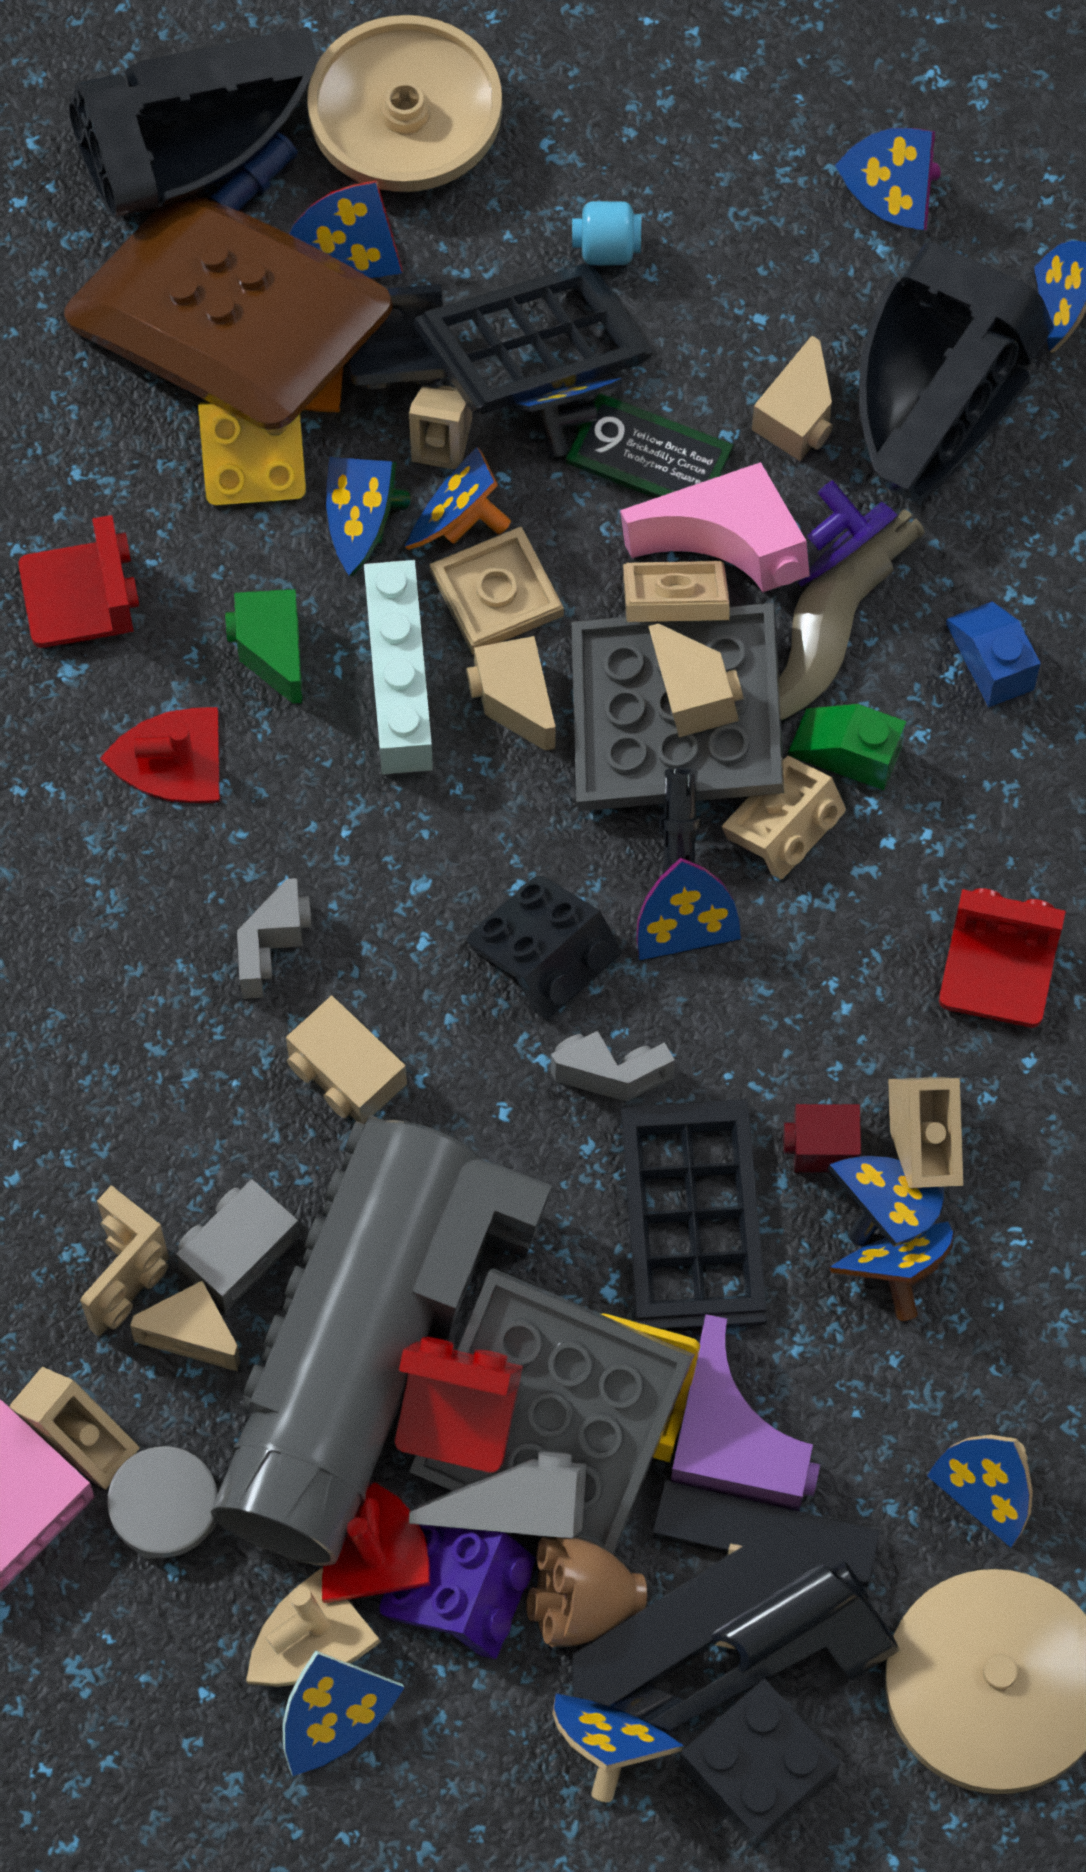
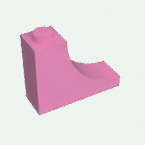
M761 462L620 510L625 547L631 558L668 551L696 552L710 555L740 568L756 582L762 592L810 576L807 541Z
M0 1399L1 1592L95 1497L90 1482Z

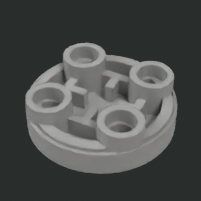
M169 1446L153 1447L140 1451L122 1464L111 1481L107 1503L112 1525L120 1539L143 1558H168L184 1554L198 1546L216 1527L217 1522L211 1515L212 1507L218 1495L216 1483L207 1466L188 1451Z

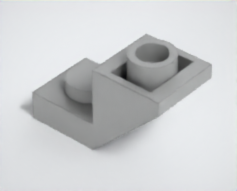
M297 878L286 879L237 930L239 980L243 999L264 998L263 979H272L271 949L302 947L301 928L311 927L309 896L299 897Z
M598 1031L586 1037L582 1034L573 1035L562 1041L555 1048L556 1052L551 1054V1074L556 1082L626 1102L672 1080L674 1076L675 1059L665 1042L652 1049L649 1046H642L633 1050L623 1058L620 1065H617Z

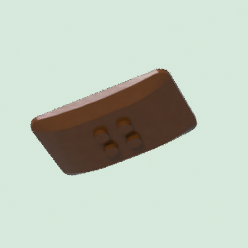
M195 195L187 200L157 208L70 299L65 307L64 316L69 328L75 333L259 428L276 430L287 426L304 410L388 318L392 311L393 303L385 287L336 258L256 218L208 198Z

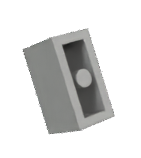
M252 1179L241 1190L238 1187L231 1189L216 1207L217 1214L204 1227L198 1224L191 1228L181 1239L178 1245L179 1251L176 1253L180 1271L194 1284L203 1281L213 1301L225 1312L301 1238L298 1220Z

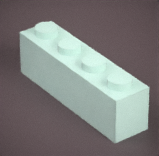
M415 560L364 564L382 774L433 770Z

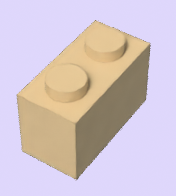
M332 995L286 1036L289 1056L287 1063L290 1068L306 1083L313 1079L326 1092L323 1096L328 1105L342 1118L350 1115L356 1121L364 1124L370 1115L373 1116L407 1085L406 1065Z

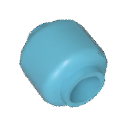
M588 202L583 208L582 218H572V248H582V257L590 265H627L632 260L633 253H641V214H634L632 206L627 202Z

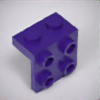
M419 1524L427 1541L430 1559V1586L385 1593L379 1607L380 1613L392 1621L450 1633L479 1656L497 1659L503 1641L510 1632L512 1619L523 1591L530 1582L536 1557L505 1532Z

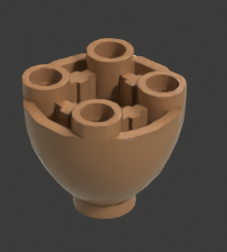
M542 1537L537 1547L538 1583L537 1588L529 1590L526 1610L530 1621L539 1622L540 1631L546 1644L552 1647H571L586 1644L598 1639L628 1618L645 1609L647 1585L644 1576L640 1573H631L610 1552L590 1541L577 1537Z

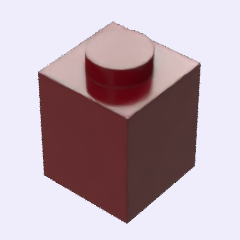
M795 1104L793 1122H784L783 1151L784 1154H793L794 1172H830L827 1168L832 1163L861 1157L860 1104Z

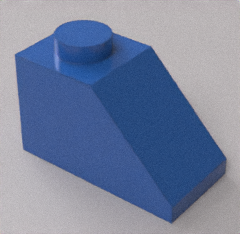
M993 601L946 619V625L988 708L1035 690L1041 663L1019 620Z

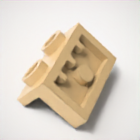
M790 756L783 760L784 793L749 796L721 826L728 840L763 857L771 874L778 879H783L795 865L802 861L806 853L837 823L846 810L832 777Z

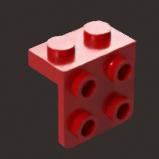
M112 515L92 518L96 542L26 554L19 559L18 565L32 642L36 647L45 648L134 632L130 608L140 607L134 577L124 578L121 565L131 562L126 532L115 533Z
M978 888L973 891L962 889L939 995L940 1006L950 1011L1034 1028L1039 1026L1044 1014L1055 954L1066 911L1055 909L1052 904L1043 900L1029 899L1022 902L1003 898L1000 893L991 889Z
M422 1337L421 1342L417 1341L403 1349L399 1371L408 1373L395 1437L396 1447L405 1453L492 1473L500 1469L505 1457L523 1366L508 1363V1357L501 1353L488 1350H475L474 1354L453 1350L454 1344L449 1341L431 1337Z

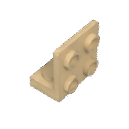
M112 1185L97 1200V1204L102 1217L100 1225L108 1236L105 1242L118 1257L80 1300L89 1328L98 1337L108 1327L115 1329L127 1318L133 1307L131 1301L143 1287L151 1289L161 1280L167 1271L168 1263L166 1262L169 1259L161 1224Z

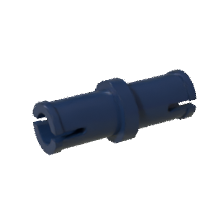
M277 133L258 155L233 175L209 199L239 211L257 193L263 195L271 187L269 181L291 160L298 156L295 146L284 135Z

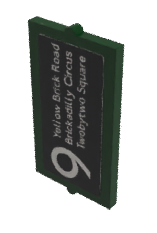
M599 393L594 401L597 420L578 425L577 431L579 434L566 458V464L653 498H658L722 476L721 474L733 451L734 445Z

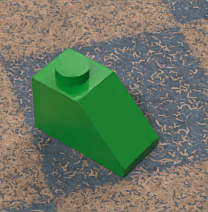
M296 590L234 593L235 612L225 613L227 643L237 642L239 661L292 704L302 703Z
M860 704L807 708L789 749L788 756L885 790L902 748L906 721Z

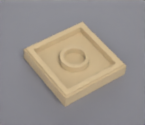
M522 527L513 529L430 564V573L472 654H474V647L503 642L564 616V607Z
M643 562L623 564L627 622L729 620V596L724 562Z

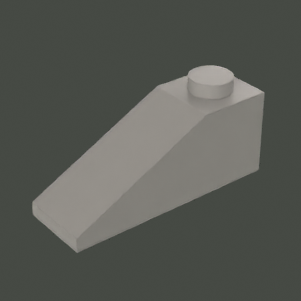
M540 1452L538 1459L528 1460L420 1504L410 1512L409 1523L574 1538L583 1528L586 1464L572 1463V1455L568 1453Z

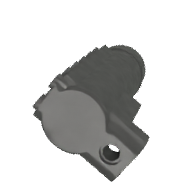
M372 1115L368 1117L366 1124L356 1121L345 1147V1152L347 1153L342 1164V1168L346 1171L335 1170L325 1195V1200L327 1201L322 1216H325L326 1220L318 1217L315 1218L305 1243V1248L307 1249L302 1264L307 1266L305 1269L299 1266L294 1268L284 1295L287 1298L282 1312L287 1314L285 1318L275 1315L264 1342L266 1348L262 1357V1361H265L266 1365L262 1367L255 1364L243 1393L246 1397L241 1409L249 1412L248 1422L239 1441L233 1447V1459L211 1510V1515L217 1523L241 1539L277 1555L320 1566H330L337 1562L348 1535L347 1525L355 1518L359 1506H362L365 1502L366 1491L375 1465L405 1393L408 1373L399 1371L403 1349L417 1341L421 1342V1338L427 1337L429 1332L448 1339L486 1243L523 1258L527 1257L552 1185L483 1159L464 1143L440 1131L412 1122L383 1120Z

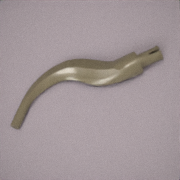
M902 510L894 520L857 550L819 577L813 579L800 596L794 610L792 644L788 663L779 677L781 720L807 707L826 691L836 677L844 660L854 613L859 602L894 571L891 561L916 539L921 538L925 534L923 526L917 519L911 523L909 522L913 516L909 511Z

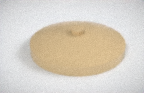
M399 15L379 18L363 23L346 32L334 41L321 56L310 78L308 88L309 123L315 141L322 153L338 170L360 183L377 180L379 189L401 192L421 191L444 185L462 176L473 168L488 152L497 136L502 117L501 83L497 70L486 51L462 30L440 20L422 16Z
M988 1569L966 1572L951 1577L928 1590L911 1606L893 1636L900 1650L887 1658L885 1666V1694L888 1709L899 1736L907 1748L924 1766L942 1779L968 1790L991 1794H1010L1028 1791L1045 1785L1064 1774L1078 1762L1086 1752V1615L1074 1601L1056 1587L1039 1578L1011 1570Z

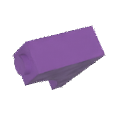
M706 1314L700 1339V1352L688 1394L672 1468L671 1482L800 1511L803 1494L814 1497L820 1464L810 1462L813 1444L802 1442L783 1434L766 1423L751 1409L736 1387L727 1362L725 1348L727 1319Z

